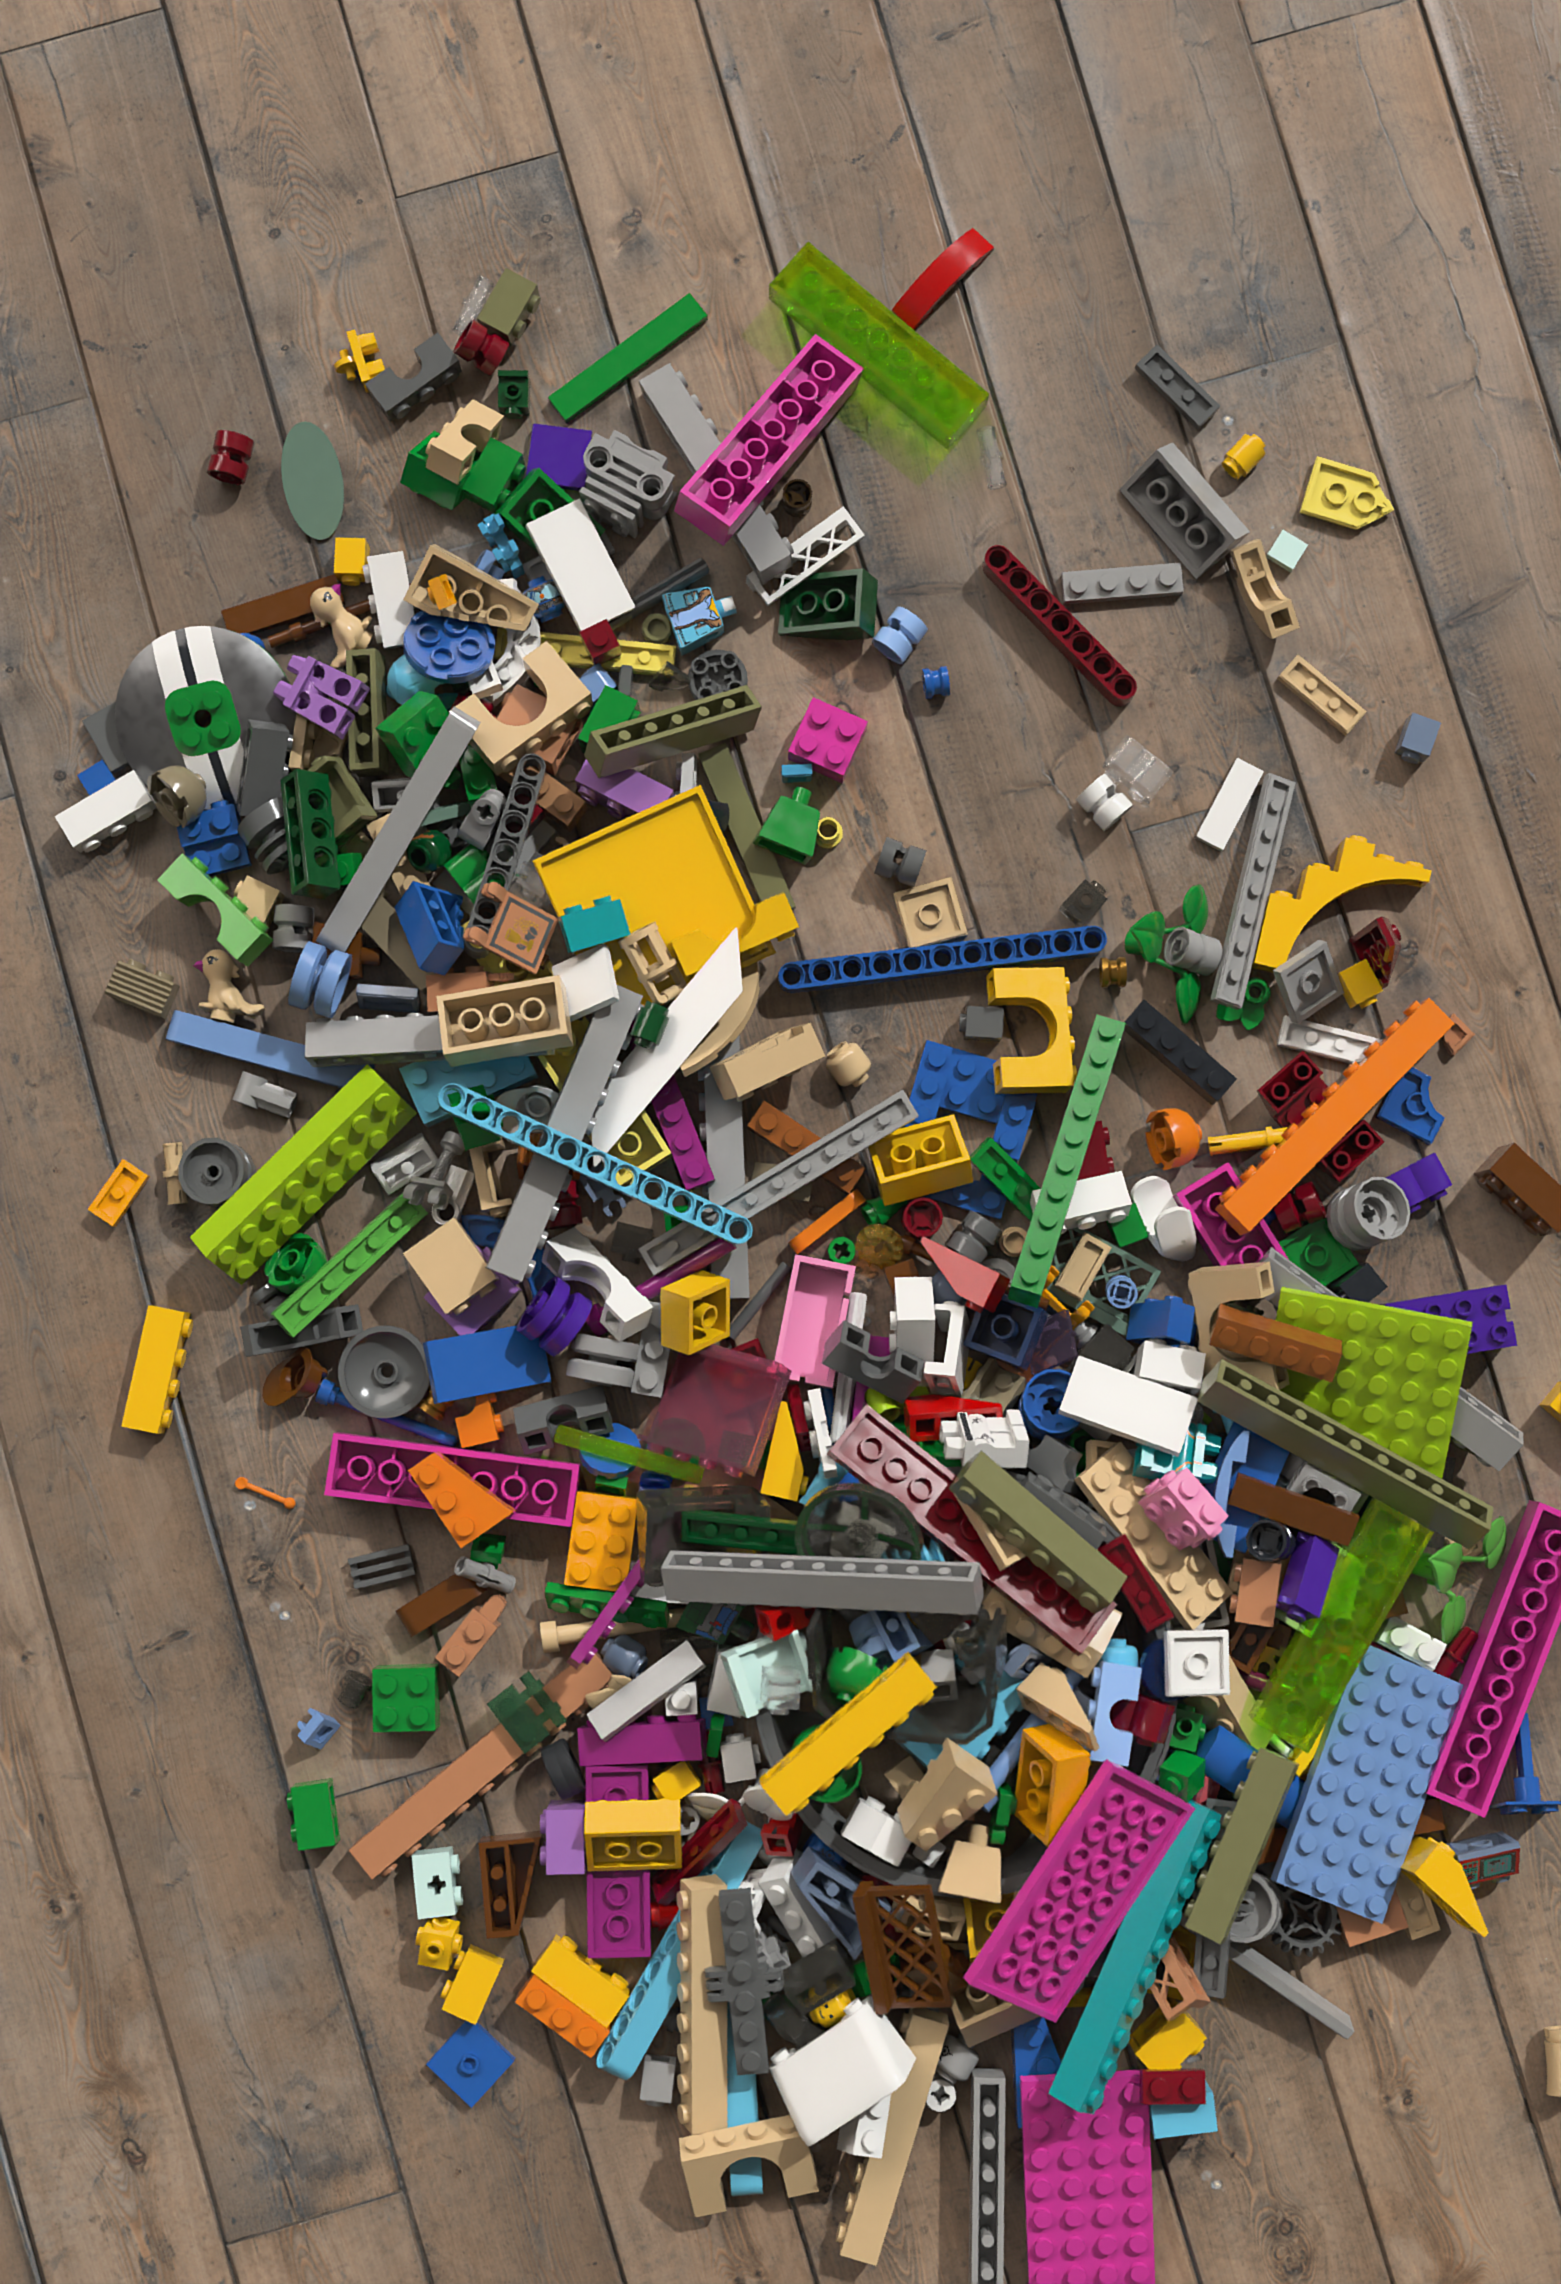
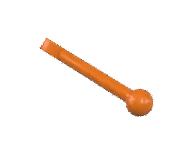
M239 1477L235 1482L238 1489L247 1488L284 1504L286 1509H293L296 1503L292 1497L284 1498L249 1483L245 1477Z

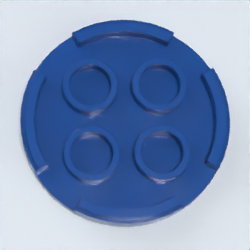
M421 610L411 618V622L405 630L403 649L410 665L424 677L441 683L456 684L471 681L488 669L494 657L495 638L488 624L430 615Z

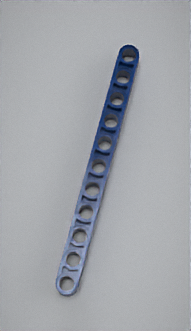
M1085 926L786 963L780 968L778 983L781 989L787 993H800L990 970L993 968L1089 958L1097 956L1103 950L1107 943V936L1103 929L1098 926ZM1086 935L1096 936L1099 941V947L1094 949L1087 947L1084 937ZM1058 938L1065 939L1069 944V950L1066 952L1058 951L1054 946V940ZM1027 942L1036 943L1039 947V954L1035 956L1028 955L1024 950V944ZM999 945L1005 946L1009 950V957L1007 959L997 958L994 954V948ZM968 949H974L979 953L980 960L976 963H970L964 958V952ZM937 953L947 954L950 964L945 967L938 966L934 962V955ZM914 956L919 960L920 967L916 970H909L904 966L903 960L906 957ZM878 960H884L889 964L890 971L885 974H879L874 970L873 964ZM847 964H855L859 967L860 974L854 978L848 977L844 974L843 968ZM824 967L830 972V977L826 981H818L813 975L814 970ZM788 971H795L800 975V980L797 984L789 985L783 980L784 974Z

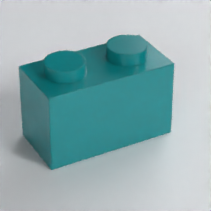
M610 895L593 900L594 907L583 910L581 904L563 909L565 915L558 917L568 953L631 935L620 899L612 901Z

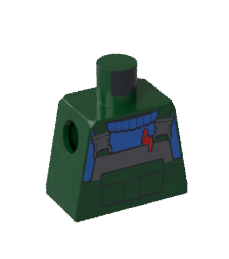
M689 1602L675 1627L724 1644L729 1633L747 1641L755 1625L739 1616L744 1605Z

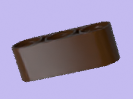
M454 1574L395 1612L410 1637H413L487 1591V1588L479 1587L475 1581Z

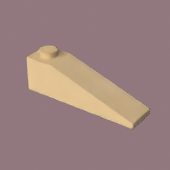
M436 544L430 545L403 599L430 615L478 622L519 631H526L539 606L537 602ZM446 574L457 603L439 610L437 604L434 605L429 598L427 587H429L428 580Z

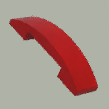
M974 228L970 229L953 242L926 268L895 304L891 312L913 332L933 312L934 306L971 269L974 270L994 250V247Z

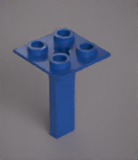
M1525 1713L1515 1739L1518 1777L1513 1778L1515 1801H1507L1490 1806V1809H1500L1501 1815L1528 1812L1527 1808H1531V1814H1550V1812H1559V1806H1561V1801H1541L1539 1777H1534L1528 1713Z

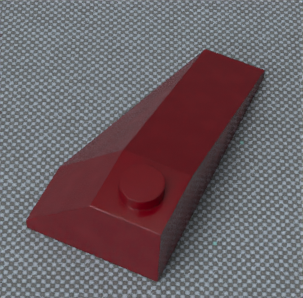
M1381 916L1349 940L1359 960L1367 959L1382 989H1384L1389 984L1401 949L1399 942L1401 941V935L1398 928L1394 924H1390L1389 919Z

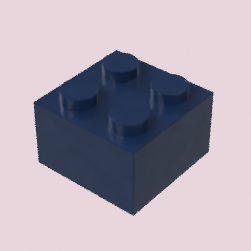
M1003 1294L994 1313L983 1309L982 1313L976 1311L963 1345L970 1350L1027 1371L1049 1313L1040 1307L1035 1308L1009 1300L1008 1295Z

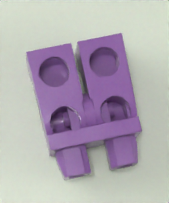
M293 655L287 667L288 671L297 675L293 685L281 680L278 682L273 694L283 702L284 706L294 713L343 740L355 715L327 698L330 697L351 710L358 712L370 688L362 681L310 656L306 659Z

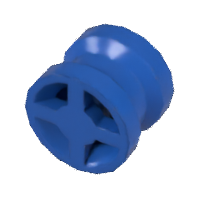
M946 666L939 667L935 671H931L928 668L922 669L925 699H931L934 695L941 694L943 697L950 696L949 675Z

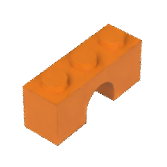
M496 1392L475 1396L476 1404L472 1412L466 1416L455 1418L462 1448L501 1439L500 1433L504 1432V1425L501 1415H495L493 1403L497 1402Z
M534 1973L524 1984L515 2000V2003L590 2058L593 2057L610 2033L612 2023L606 2028Z

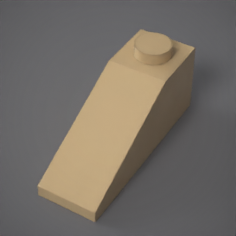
M1040 1663L1016 1688L1023 1708L1096 1752L1099 1749V1745L1093 1728L1068 1684L1067 1677L1058 1668L1054 1667L1051 1669L1045 1664Z

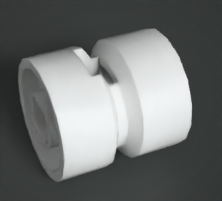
M1106 774L1095 780L1076 799L1086 812L1094 813L1093 820L1103 831L1110 828L1133 806L1123 793L1115 792L1116 785Z

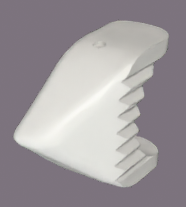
M1149 1176L1139 1180L1131 1190V1199L1137 1205L1148 1234V1239L1165 1258L1182 1262L1192 1259L1196 1252V1233L1190 1210L1177 1206L1170 1185L1163 1178Z

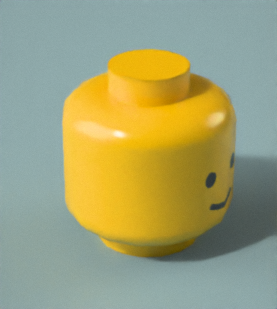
M833 1980L811 1991L810 1999L807 2000V2008L815 2024L831 2028L841 2022L842 2018L846 2015L843 2011L844 2008L856 1998L849 1986L845 1987L842 1982Z

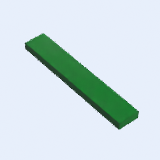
M688 293L548 397V401L567 424L708 320V315L694 297Z

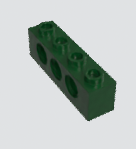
M295 769L280 780L292 895L325 899L340 889L341 881L340 873L338 872V848L335 843V819L332 815V791L329 786L328 774Z

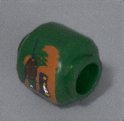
M427 830L415 836L410 841L406 850L408 860L413 868L426 874L442 868L452 856V847L448 838L437 830Z

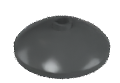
M375 1326L360 1332L347 1344L339 1361L338 1379L345 1398L358 1411L371 1417L393 1418L409 1412L423 1399L430 1384L423 1344L413 1334L399 1327ZM385 1366H390L393 1369V1374L389 1378L385 1377L382 1373Z

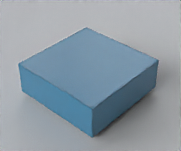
M812 763L781 765L782 782L812 781Z

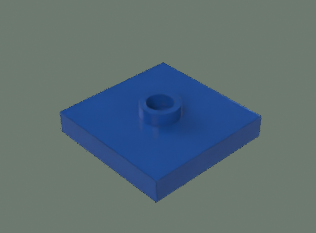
M465 2020L428 2060L426 2065L472 2108L515 2061V2057L478 2022L475 2025Z

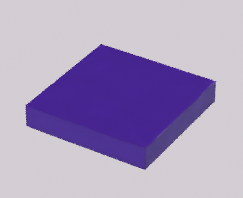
M533 423L526 476L532 469L539 467L562 489L580 491L582 487L586 488L585 481L587 476L583 455L592 439V430Z

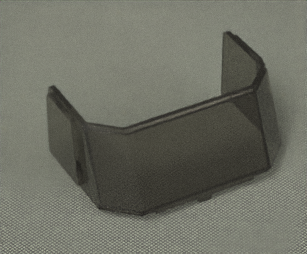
M816 1607L806 1629L808 1679L812 1682L813 1709L828 1720L844 1705L836 1700L837 1695L832 1692L827 1682V1668L835 1650L832 1646L831 1608ZM996 1608L985 1642V1678L971 1685L963 1676L956 1675L958 1700L928 1702L922 1706L917 1704L908 1712L909 1717L898 1727L892 1725L883 1733V1739L895 1740V1743L903 1744L911 1741L942 1745L946 1738H949L957 1745H967L993 1726L997 1696L1007 1656L1006 1615L1002 1614V1608Z

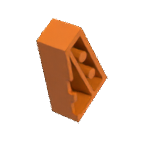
M439 1451L433 1452L408 1470L460 1548L465 1547L517 1511L469 1476L467 1472Z

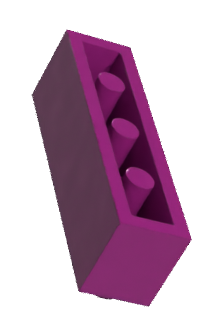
M696 1714L678 1715V1719L666 1720V1715L647 1716V1721L635 1722L634 1720L606 1742L601 1739L589 1719L586 1720V1724L577 1728L580 1766L703 1760L707 1757L705 1718H696Z

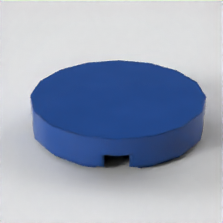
M613 1423L614 1432L588 1439L581 1438L579 1457L582 1465L591 1474L606 1476V1479H617L627 1476L636 1468L640 1459V1442L637 1435L630 1428L619 1423Z

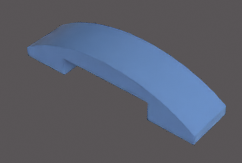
M1243 1430L1228 1449L1218 1472L1213 1498L1225 1512L1232 1463L1242 1465L1246 1463L1250 1431ZM1224 1520L1220 1524L1223 1530L1216 1537L1224 1558L1231 1559L1233 1558L1237 1526L1224 1524Z

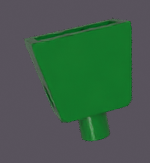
M795 787L791 798L780 796L757 833L753 844L806 865L814 853L820 817L818 809L808 806L812 793L806 788Z

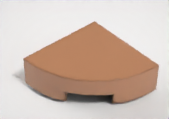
M1454 1013L1449 1018L1455 1024L1443 1035L1444 1046L1451 1057L1475 1035Z

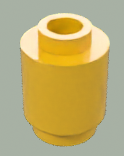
M1244 434L1224 455L1225 459L1221 463L1222 467L1234 479L1238 480L1241 476H1246L1266 455L1264 442L1255 434L1251 436Z

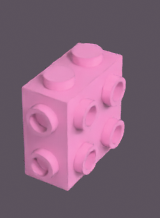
M1187 1467L1177 1473L1170 1470L1160 1480L1158 1478L1153 1480L1144 1488L1146 1495L1138 1502L1144 1509L1146 1516L1159 1526L1168 1542L1176 1546L1179 1551L1190 1545L1194 1549L1205 1539L1210 1541L1223 1530L1220 1524L1228 1517L1226 1512Z

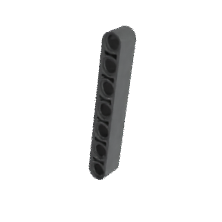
M526 754L518 763L467 928L478 927L488 934L494 917L484 919L479 915V911L485 907L493 909L495 913L498 910L500 902L486 898L481 894L485 883L492 879H499L505 885L503 888L508 892L510 891L545 777V762L537 754ZM528 766H534L539 770V774L528 776L523 770ZM519 794H525L529 796L531 801L528 804L521 805L514 798ZM516 822L521 825L522 830L518 833H511L506 829V825ZM503 850L509 851L513 855V859L503 862L497 858V854ZM464 940L465 951L470 957L482 959L489 955L490 951L484 948H475Z

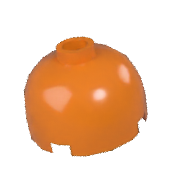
M1165 1108L1150 1112L1146 1123H1151V1131L1145 1132L1148 1150L1153 1161L1156 1164L1162 1163L1164 1165L1163 1170H1169L1186 1165L1193 1160L1198 1153L1202 1139V1130L1187 1112L1177 1108Z

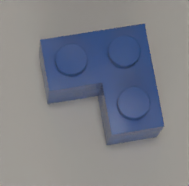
M1165 1296L1164 1300L1148 1298L1145 1299L1144 1303L1133 1304L1130 1310L1126 1340L1141 1345L1145 1340L1161 1339L1166 1341L1169 1346L1179 1347L1180 1345H1188L1194 1347L1197 1328L1193 1320L1195 1307L1183 1303V1299L1176 1296Z

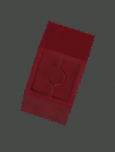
M1303 1050L1257 1090L1270 1116L1281 1128L1289 1127L1293 1123L1298 1125L1304 1119L1301 1115L1303 1111L1314 1102L1318 1105L1325 1098L1322 1093L1328 1086L1320 1078L1323 1072ZM1363 1119L1358 1121L1316 1166L1339 1183L1384 1143V1140Z

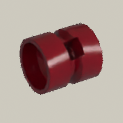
M472 319L460 335L453 353L467 362L474 360L475 367L490 376L503 359L509 342L496 333L489 335L488 329Z
M218 430L212 447L216 454L210 456L207 474L225 483L243 485L249 469L245 461L251 459L254 441L234 431Z
M577 1181L570 1182L566 1193L560 1191L556 1200L557 1203L561 1204L554 1221L548 1219L544 1230L583 1224L581 1207L575 1204V1201L579 1199Z
M1312 1181L1295 1187L1293 1194L1288 1192L1273 1207L1286 1234L1302 1228L1305 1221L1313 1224L1327 1218L1322 1201ZM1299 1200L1303 1201L1307 1210L1304 1213L1300 1212L1296 1203Z
M923 1197L910 1202L905 1207L901 1217L902 1227L905 1232L916 1239H922L923 1236L926 1238L931 1237L939 1230L943 1221V1214L939 1205L935 1201Z

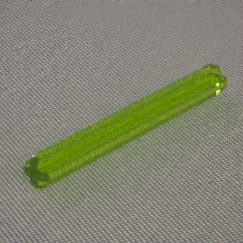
M559 1425L555 1433L554 1441L562 1445L695 1484H700L703 1478L704 1467L563 1425Z

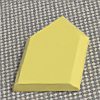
M1317 456L1302 501L1300 513L1358 530L1394 511V508L1389 499H1386L1374 473Z

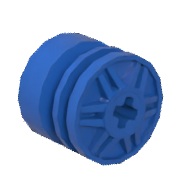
M1046 1369L1035 1374L1025 1386L1018 1403V1410L1020 1411L1026 1432L1033 1438L1042 1441L1047 1434L1063 1440L1069 1437L1081 1423L1058 1414L1072 1373L1061 1369ZM1048 1402H1050L1052 1407H1057L1054 1415L1051 1414L1050 1410H1044Z

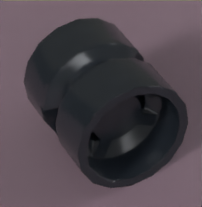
M1260 1520L1249 1528L1246 1535V1545L1249 1552L1255 1558L1262 1561L1281 1562L1293 1553L1296 1545L1292 1529L1278 1521Z

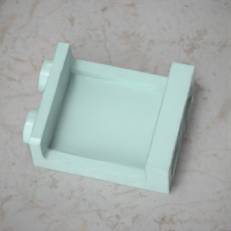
M795 1630L776 1641L764 1636L720 1653L739 1713L746 1718L759 1714L758 1710L804 1691L814 1692L817 1690L815 1681L819 1679L814 1664L812 1662L808 1663L805 1651L808 1650V1644L802 1632L798 1633Z

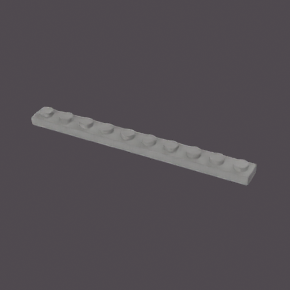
M902 1089L718 1200L715 1204L750 1219L918 1118L919 1115ZM710 1208L704 1209L701 1213L702 1222L707 1226L715 1223L717 1217L714 1210ZM738 1221L733 1222L730 1225L729 1231L742 1223ZM682 1222L638 1250L653 1275H657L718 1237Z

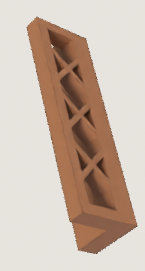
M1173 1933L1168 1941V1951L1160 1959L1166 1967L1163 1980L1155 1979L1150 1987L1168 2021L1174 2020L1191 2007L1202 2009L1211 2002ZM1169 1986L1178 1988L1184 1999L1173 2009L1167 2001Z

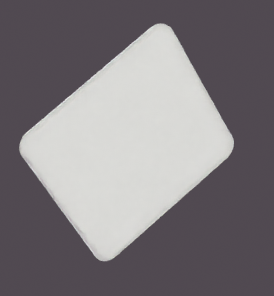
M939 1841L927 1851L917 1846L913 1851V1855L933 1868L946 1847Z

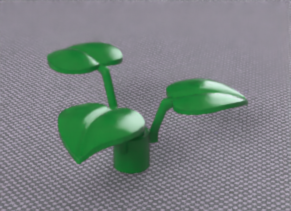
M1201 884L1192 886L1185 895L1183 901V917L1185 922L1181 926L1165 928L1163 914L1159 911H1153L1136 922L1129 929L1125 937V950L1127 954L1142 955L1146 962H1155L1181 976L1176 986V1002L1181 1025H1186L1198 1008L1201 998L1199 977L1194 972L1187 974L1185 970L1170 965L1158 957L1161 953L1162 937L1164 934H1170L1178 927L1189 928L1200 934L1205 928L1208 919V901Z

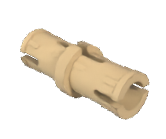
M182 1142L162 1144L165 1161V1171H162L163 1178H166L168 1205L188 1203L187 1195L180 1184L178 1166L183 1155Z

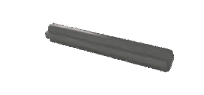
M703 558L695 560L633 597L632 601L635 609L608 622L612 631L663 601V594L678 592L707 575L709 567Z

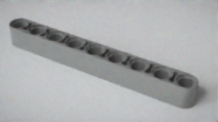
M455 706L452 708L315 942L326 946L332 952L334 950L342 952L347 950L481 722Z

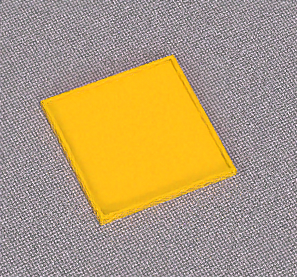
M701 785L532 861L558 917L565 915L563 909L579 904L582 905L583 910L594 907L593 900L611 895L612 901L621 900L630 934L652 922H656L659 928L658 932L672 958L676 959V965L687 985L693 979L692 974L689 976L685 975L671 940L699 929L713 940L724 941L735 927L738 929L739 938L747 932L754 919L755 905ZM644 937L637 941L649 966L658 962L646 938ZM622 938L605 942L604 944L610 950L616 984L642 995L643 998L640 1004L645 1006L646 1001L652 1002L645 987L639 982L637 978L639 976L623 948L621 949L618 943ZM766 941L767 947L753 954H750L748 950L741 952V969L775 954L776 952L771 941ZM598 945L575 951V956ZM667 972L669 977L659 983H655L652 980L659 994L669 987L676 985L669 972Z

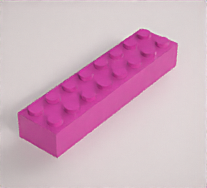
M815 334L680 490L674 511L724 546L856 390L864 368Z
M341 1432L333 1433L324 1495L434 1509L408 1470L433 1452L439 1451L467 1472L469 1476L492 1491L498 1498L517 1510L505 1519L572 1527L576 1494L579 1489L581 1463Z

